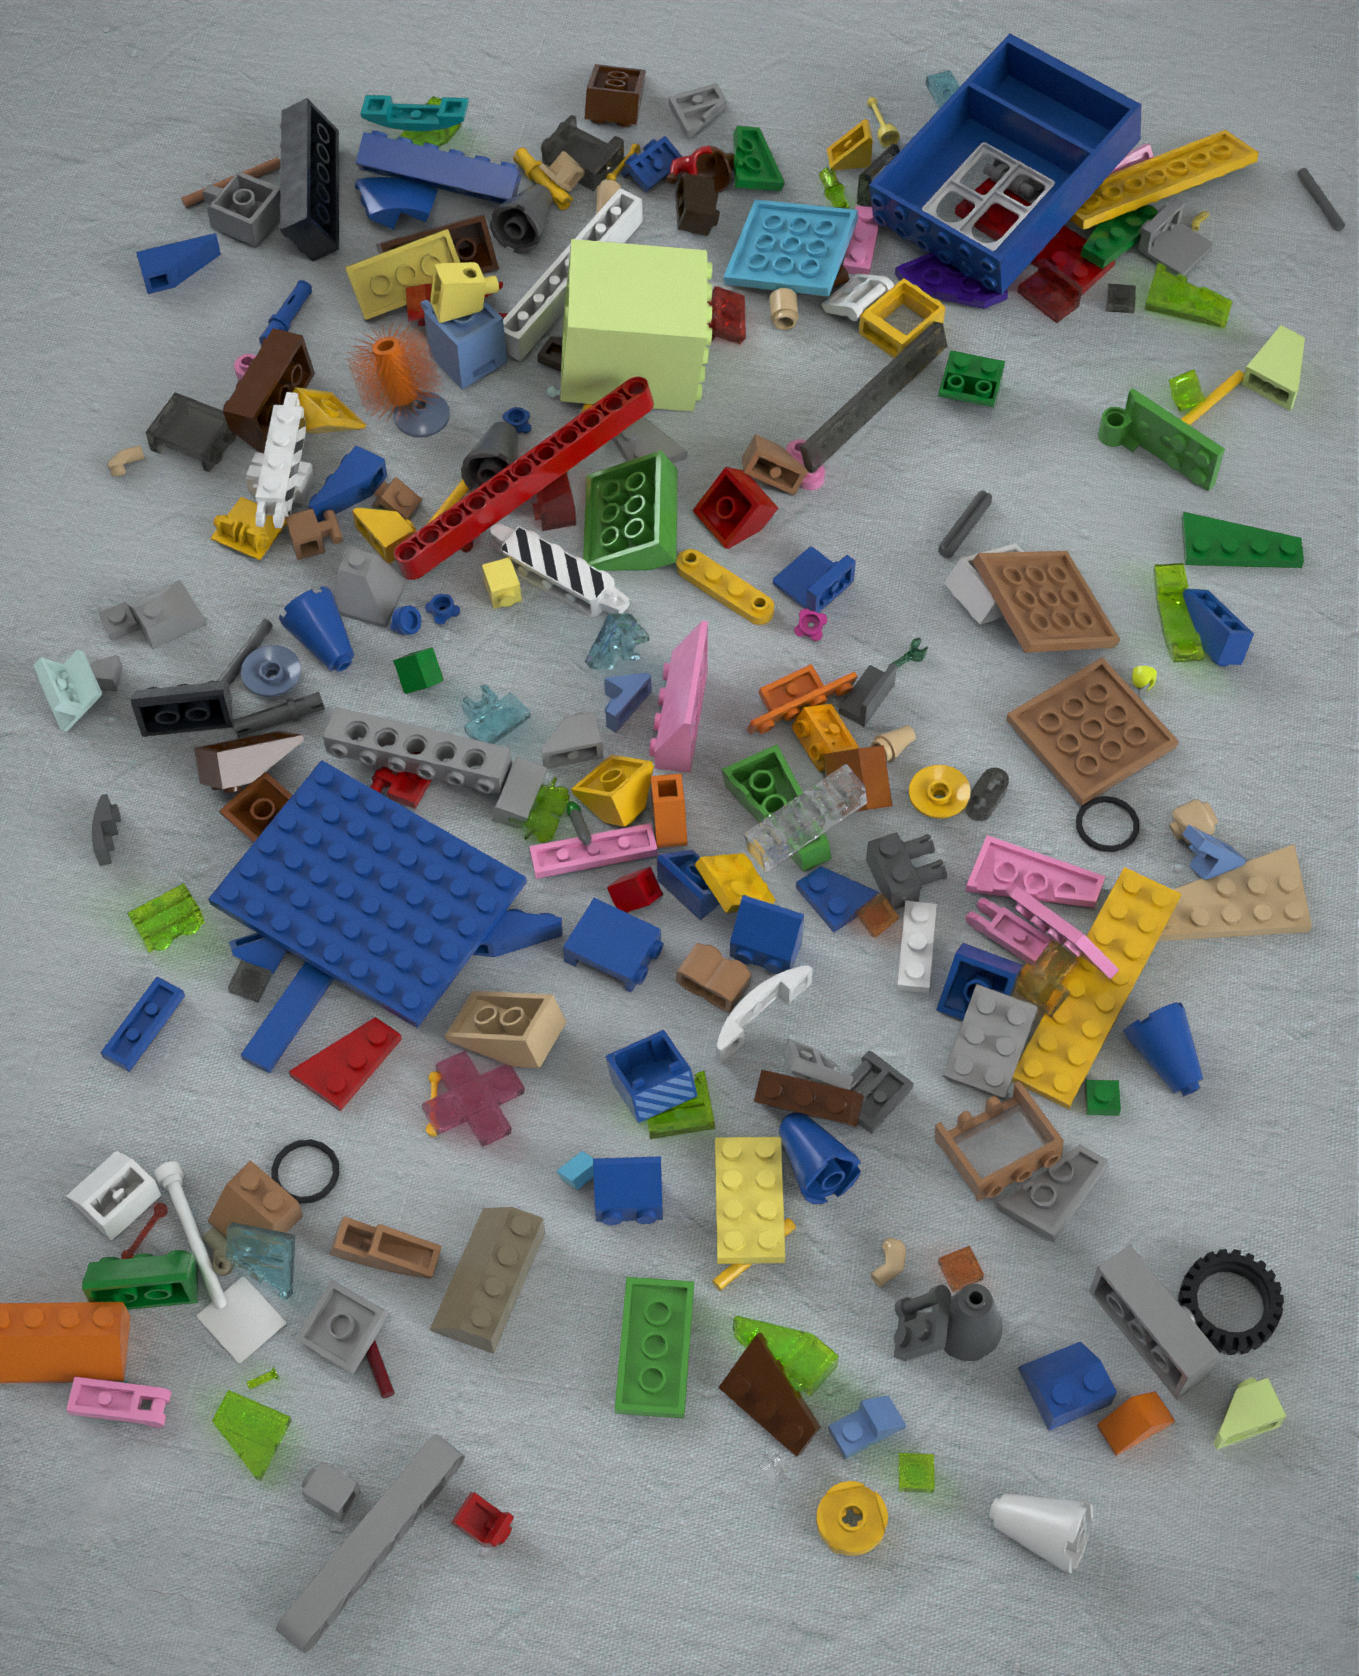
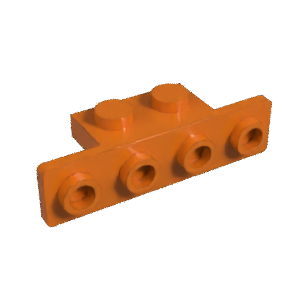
M810 664L761 687L758 693L769 712L750 722L747 728L749 735L755 732L764 734L775 727L774 723L785 719L788 722L797 718L804 707L823 705L828 701V697L835 694L841 697L849 693L853 689V684L858 677L856 672L854 671L824 686L815 668Z

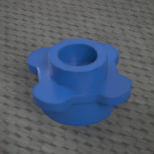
M511 408L502 416L503 420L513 425L518 433H529L532 429L531 424L528 422L530 413L523 408Z
M448 594L435 595L425 606L426 612L431 613L434 617V622L439 625L444 624L452 616L457 617L460 614V607L454 605L452 597Z

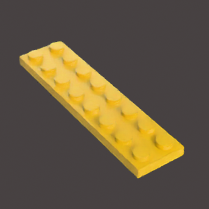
M1227 130L1220 131L1111 173L1070 220L1083 230L1091 228L1099 223L1112 220L1127 212L1135 211L1150 203L1158 202L1163 198L1178 194L1181 191L1258 162L1259 152Z
M1126 867L1123 868L1086 936L1119 969L1118 972L1109 979L1082 956L1074 958L1021 1056L1012 1082L1020 1081L1026 1089L1068 1110L1070 1109L1182 896L1181 893Z

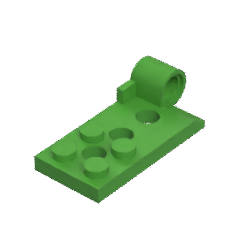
M1132 388L1129 391L1125 409L1110 407L1102 414L1098 438L1104 445L1109 447L1123 445L1132 452L1141 446L1167 463L1170 468L1179 471L1194 484L1200 485L1207 491L1215 485L1225 448Z

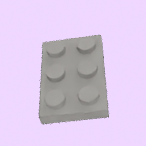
M976 984L943 1077L1005 1099L1038 1006Z

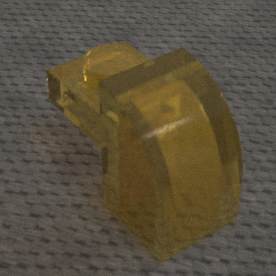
M1052 940L1033 965L1026 963L1017 980L1018 993L1031 1004L1038 1006L1040 1012L1052 1018L1071 993L1061 983L1068 977L1079 960L1058 942Z

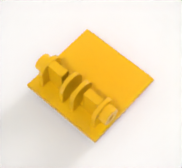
M240 497L228 515H217L214 518L213 525L217 529L211 536V540L260 561L287 525L286 519L284 518L282 528H275L273 516L267 515L264 527H257L255 523L257 503Z

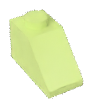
M1250 1378L1236 1386L1237 1389L1229 1401L1213 1443L1216 1450L1281 1426L1286 1418V1414L1269 1378L1257 1381L1256 1378Z

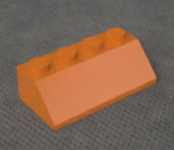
M123 1302L0 1303V1383H73L74 1377L124 1382L131 1317Z

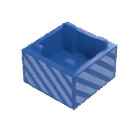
M661 1030L605 1056L612 1083L638 1123L697 1097L691 1068L665 1030Z

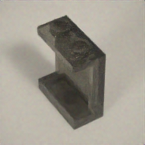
M570 115L564 122L559 124L557 130L549 138L543 141L541 145L542 163L550 167L561 152L565 151L584 168L585 174L578 184L595 191L601 181L606 179L607 174L612 173L624 159V140L614 136L606 143L579 129L576 117Z
M174 392L145 432L151 451L160 454L165 447L200 460L203 469L207 472H210L214 465L221 461L224 451L237 438V435L229 429L222 410Z

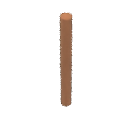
M276 157L243 171V173L257 178L280 168L281 162ZM234 176L217 182L213 186L224 189ZM205 188L182 197L185 208L203 201V190Z

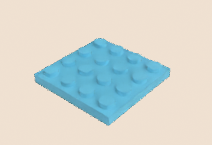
M755 199L724 274L725 285L768 290L787 288L795 293L829 296L858 221V210Z

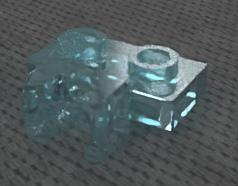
M609 613L591 647L585 663L590 669H613L619 657L622 660H638L641 656L638 652H633V650L639 643L648 642L650 639L649 635L637 624V620L632 614Z
M487 685L480 686V690L483 693L482 701L474 702L469 697H464L462 700L463 712L471 720L464 725L465 733L471 739L495 744L531 717L530 710L513 693L510 692L498 700V696Z

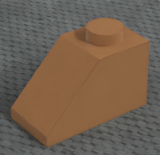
M756 434L742 456L743 472L792 495H795L808 473V470L783 447Z

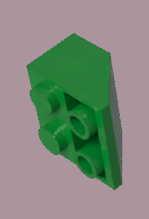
M950 350L938 396L994 408L997 404L1002 385L1005 361Z

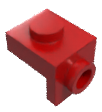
M470 1492L451 1524L484 1548L496 1547L503 1544L512 1531L510 1524L514 1516L509 1512L502 1513L475 1492Z

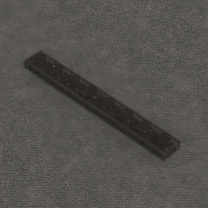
M934 321L800 446L804 466L808 471L815 472L948 347L943 323Z

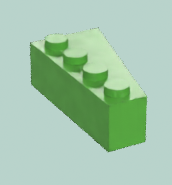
M774 745L721 769L725 787L803 872L832 859L829 841L778 745Z

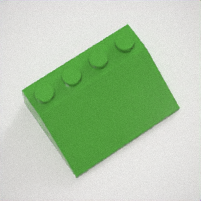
M661 450L586 475L583 559L588 565L599 571L653 570L676 562L678 469Z

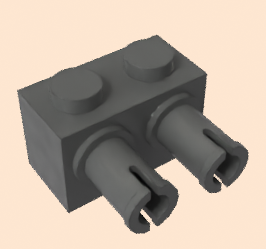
M896 832L868 842L866 862L889 911L904 907L905 901L919 902L920 890L923 885L947 878L945 865L941 867L943 865L941 859L917 868L910 861L911 859L935 852L933 840L929 841L931 839L929 834L903 842Z

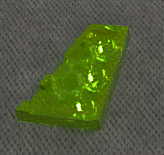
M1160 263L1157 264L1144 310L1225 329L1232 300L1206 287L1198 288L1187 282V277L1181 274L1175 276L1166 271V266Z

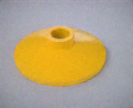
M931 765L921 769L913 776L909 785V798L912 805L921 814L931 818L943 819L955 816L967 806L970 799V784L965 775L956 768L947 765ZM941 795L944 798H936L935 796Z

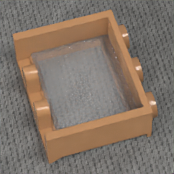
M1020 1081L1014 1083L1012 1098L1002 1103L997 1096L989 1098L986 1101L985 1112L974 1118L969 1111L962 1112L958 1116L957 1127L947 1131L941 1122L935 1125V1142L942 1148L971 1189L977 1202L986 1197L993 1198L1003 1191L1004 1187L1014 1182L1020 1183L1025 1181L1034 1171L1043 1166L1045 1168L1051 1167L1062 1157L1064 1140Z

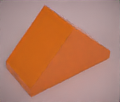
M1154 1391L1132 1396L1099 1422L1097 1427L1117 1456L1175 1423V1420L1157 1392Z

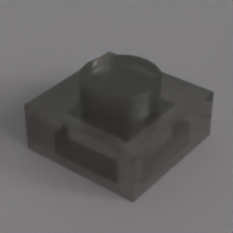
M1108 283L1106 312L1134 314L1136 285Z
M240 961L228 985L229 993L259 1003L272 977L271 971Z

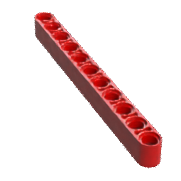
M640 376L628 379L400 543L394 550V557L404 578L416 580L424 576L653 409L654 400L648 381Z

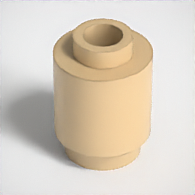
M779 288L772 292L769 297L771 321L777 329L789 330L796 325L799 317L797 295L791 289Z

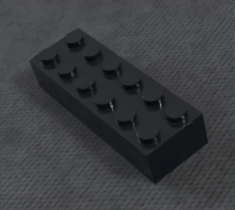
M306 98L281 110L279 228L283 236L289 238L301 253H304L310 260L315 261L339 250V130Z

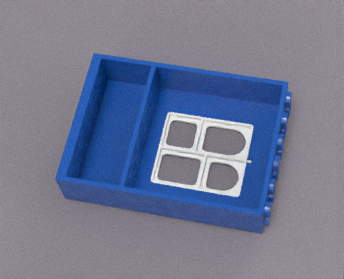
M1009 33L869 184L873 219L880 226H886L895 231L902 239H908L917 244L921 250L934 254L943 263L951 264L958 268L965 276L973 277L980 281L987 289L1003 294L1141 140L1142 104ZM990 155L1008 165L1010 169L986 195H981L960 183L961 179L982 156ZM1019 175H1026L1046 188L1030 206H1024L1004 194V191ZM951 192L975 204V208L963 220L958 222H946L937 215L939 203ZM993 204H999L1019 216V219L998 241L983 243L973 237L972 228L974 224Z

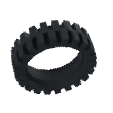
M1219 1249L1217 1254H1214L1212 1251L1207 1253L1203 1259L1200 1257L1186 1273L1178 1294L1180 1306H1185L1191 1311L1198 1328L1219 1353L1222 1350H1226L1227 1355H1235L1237 1351L1245 1354L1249 1353L1252 1348L1256 1350L1261 1347L1277 1328L1283 1313L1282 1306L1284 1303V1295H1280L1282 1290L1280 1282H1275L1276 1275L1272 1269L1267 1271L1265 1269L1267 1265L1265 1262L1260 1260L1257 1263L1253 1260L1254 1255L1247 1253L1246 1256H1242L1241 1250L1233 1249L1231 1253H1228L1227 1249ZM1217 1272H1232L1245 1277L1257 1287L1262 1296L1264 1311L1261 1320L1253 1328L1244 1332H1228L1215 1327L1203 1316L1198 1307L1197 1293L1200 1284L1208 1276Z

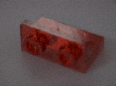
M1043 258L1039 261L1037 272L1018 285L1017 293L1054 322L1058 323L1080 306L1083 289L1077 281L1068 277L1056 265Z
M715 286L712 290L711 302L707 301L709 306H712L711 323H707L709 328H712L711 343L715 337H719L741 345L746 339L745 296Z

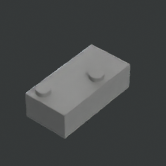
M1129 1245L1097 1268L1089 1292L1175 1399H1179L1208 1378L1221 1354L1195 1324L1196 1320L1191 1311L1185 1306H1180L1133 1247Z

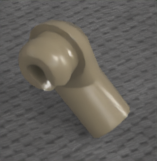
M212 1227L202 1239L214 1250L212 1262L214 1272L220 1276H226L234 1268L236 1250L215 1227Z

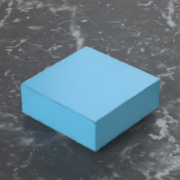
M583 1151L578 1153L557 1170L561 1180L576 1190L580 1189L594 1177L593 1157Z

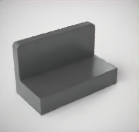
M891 663L887 670L883 672L869 665L839 706V714L865 727L895 685L897 666Z

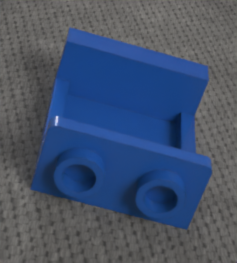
M593 898L563 946L564 962L576 967L579 961L586 963L625 983V990L632 992L637 984L641 985L644 982L649 970L647 966L652 959L656 960L663 949L664 943L661 942V929L599 899Z

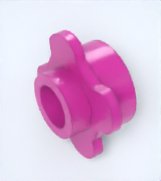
M809 609L801 610L799 612V624L794 628L795 634L798 637H810L813 641L821 640L823 637L822 628L827 623V616L824 613L818 614ZM813 623L814 626L809 627L808 624Z

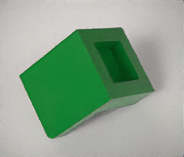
M433 647L412 652L393 660L405 694L429 688L444 680Z

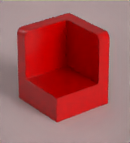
M651 866L624 875L607 886L615 907L626 913L649 906L663 895Z

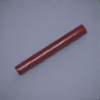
M374 1339L366 1353V1357L380 1395L385 1399L394 1395L395 1392Z

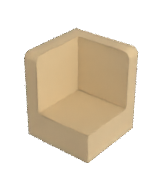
M565 151L561 152L550 167L544 163L539 166L557 185L568 192H571L587 172Z

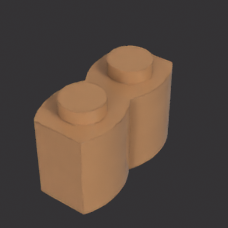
M696 943L676 973V982L680 986L729 1013L744 994L751 981V973L745 964L738 960L731 961L723 958L721 952L716 947Z

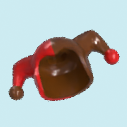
M702 146L689 156L674 159L666 181L671 185L676 184L678 174L688 173L714 179L715 191L720 193L732 181L731 170H734V153H724L723 150L716 146Z

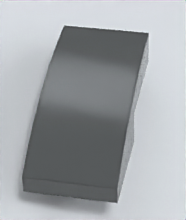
M108 794L100 796L92 823L93 850L99 866L112 863L110 851L115 850L112 836L119 835L116 823L121 822L118 805H111Z

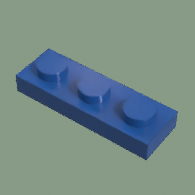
M156 977L100 1052L102 1057L130 1072L185 997L184 991Z

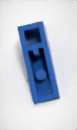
M1184 589L1182 595L1202 649L1212 658V662L1219 666L1242 665L1254 633L1209 590Z

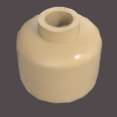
M1193 799L1173 810L1172 818L1174 822L1170 823L1169 827L1177 841L1183 838L1187 844L1191 845V842L1182 835L1188 825L1212 836L1218 820L1208 802L1202 803L1198 799Z

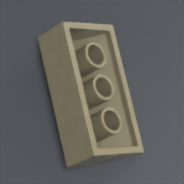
M514 1207L483 1208L430 1330L494 1354L545 1235L544 1219Z

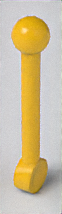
M632 144L628 155L612 173L607 174L606 180L616 181V176L625 166L624 162L634 153L639 154L641 149L639 144Z
M433 1071L428 1076L431 1083L430 1123L426 1126V1132L431 1137H435L440 1133V1128L436 1124L437 1089L441 1075Z

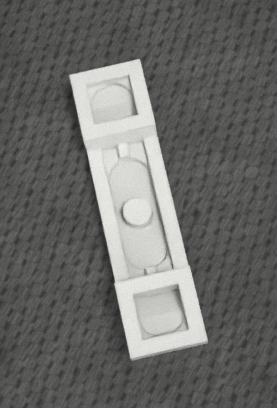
M806 965L786 970L767 979L749 992L733 1009L722 1027L716 1046V1061L722 1064L744 1044L743 1028L777 997L781 996L790 1003L812 982L813 969Z

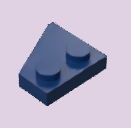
M822 866L796 882V889L833 933L882 902L880 892Z

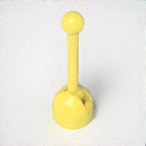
M870 97L867 100V104L873 109L881 125L877 132L878 140L883 147H892L898 143L900 134L894 125L890 123L885 124L877 107V99Z

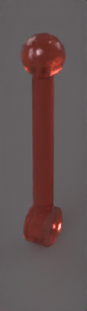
M158 1203L154 1206L153 1216L130 1248L122 1252L121 1259L133 1258L134 1252L157 1220L167 1215L168 1209L164 1203Z

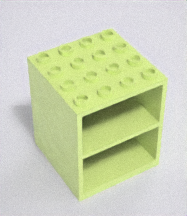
M571 239L563 313L560 402L595 404L628 379L640 376L649 383L654 400L653 409L694 412L696 400L701 401L702 384H699V382L704 383L705 366L702 364L708 363L709 347H706V345L711 346L712 328H709V325H707V323H711L712 306H709V303H707V301L711 302L712 284L707 282L712 277V262H707V250Z

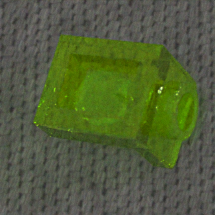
M1195 369L1168 379L1172 391L1171 396L1179 412L1184 409L1193 408L1197 404L1206 401Z

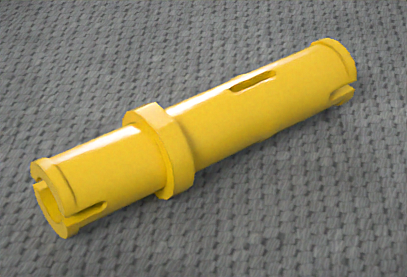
M521 147L517 149L514 153L516 156H513V161L525 171V176L530 181L533 180L536 184L548 188L552 194L553 202L560 210L568 209L573 198L539 168L542 164L541 161H536L526 148Z

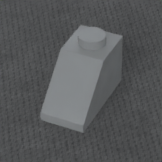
M580 712L563 719L541 748L544 767L550 769L603 758V741L595 712Z

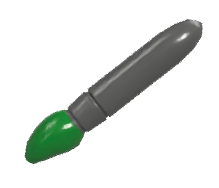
M569 801L567 803V815L570 817L581 843L588 846L591 844L592 838L581 815L580 807L576 802Z

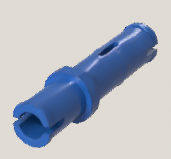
M299 280L279 311L268 320L269 325L259 337L261 345L273 328L289 331L291 321L312 293V286L307 281Z

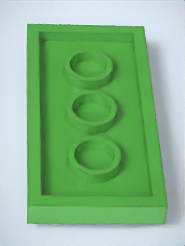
M626 1277L615 1414L685 1418L694 1281Z

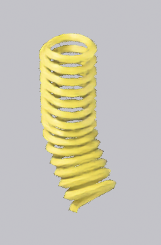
M1203 211L1192 220L1191 228L1193 231L1199 230L1200 223L1209 217V212Z

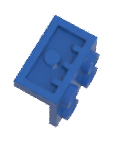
M810 546L773 578V585L804 609L819 613L854 582L856 561L849 555H846L839 562H832Z

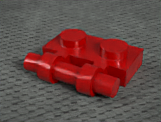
M384 766L375 771L370 788L381 793L383 788L390 787L387 791L389 799L414 809L417 808L432 779H424L417 774L406 771L398 772L397 775H394L392 770Z

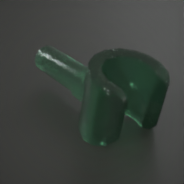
M915 638L912 640L908 652L892 663L898 668L911 660L920 662L925 658L928 646L924 649H917L922 639Z

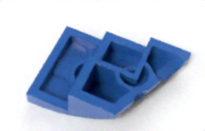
M390 177L357 179L354 186L355 189L361 192L360 201L366 208L365 212L368 219L393 230L401 212L426 223L438 189L425 184Z

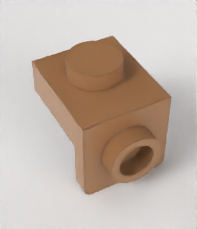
M395 477L389 484L384 481L373 494L377 499L371 506L377 509L382 505L388 511H397L404 520H407L422 501V498Z

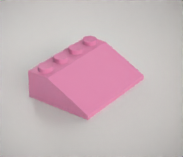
M701 621L672 651L670 663L665 662L663 680H666L667 683L666 688H660L658 705H662V712H656L654 730L658 731L657 738H651L649 756H654L655 769L691 773L708 673V621Z

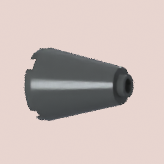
M540 184L532 185L499 205L493 211L490 229L493 237L504 248L509 246L515 249L513 251L515 253H528L537 246L553 202L549 189Z
M507 422L494 423L465 457L461 467V474L467 487L471 490L473 487L477 489L518 459V432L516 428Z
M969 1284L951 1296L944 1351L949 1356L961 1361H977L997 1348L1002 1336V1320L990 1291L983 1285Z

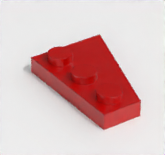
M374 1017L288 1071L289 1075L318 1097L341 1111L402 1040L401 1034Z

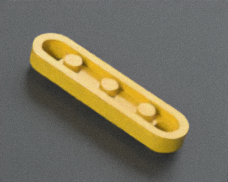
M687 549L677 556L676 570L682 578L753 624L763 625L772 620L774 616V602L769 596L698 550Z

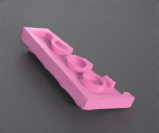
M987 835L967 882L965 892L1010 897L1011 892L1018 886L1038 901L1095 908L1106 876Z
M1018 886L1011 892L1009 896L1018 904L1014 909L1027 921L1030 920L1042 932L1045 933L1047 931L1057 943L1063 944L1076 957L1082 956L1109 979L1118 972L1119 969L1081 931Z

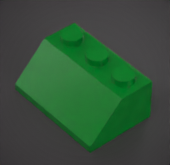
M184 1250L170 1251L167 1255L161 1256L142 1253L130 1259L104 1257L99 1262H89L82 1281V1291L89 1302H123L127 1310L198 1303V1265L193 1253H188Z

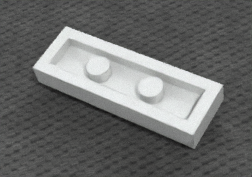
M905 901L897 990L929 993L937 904Z

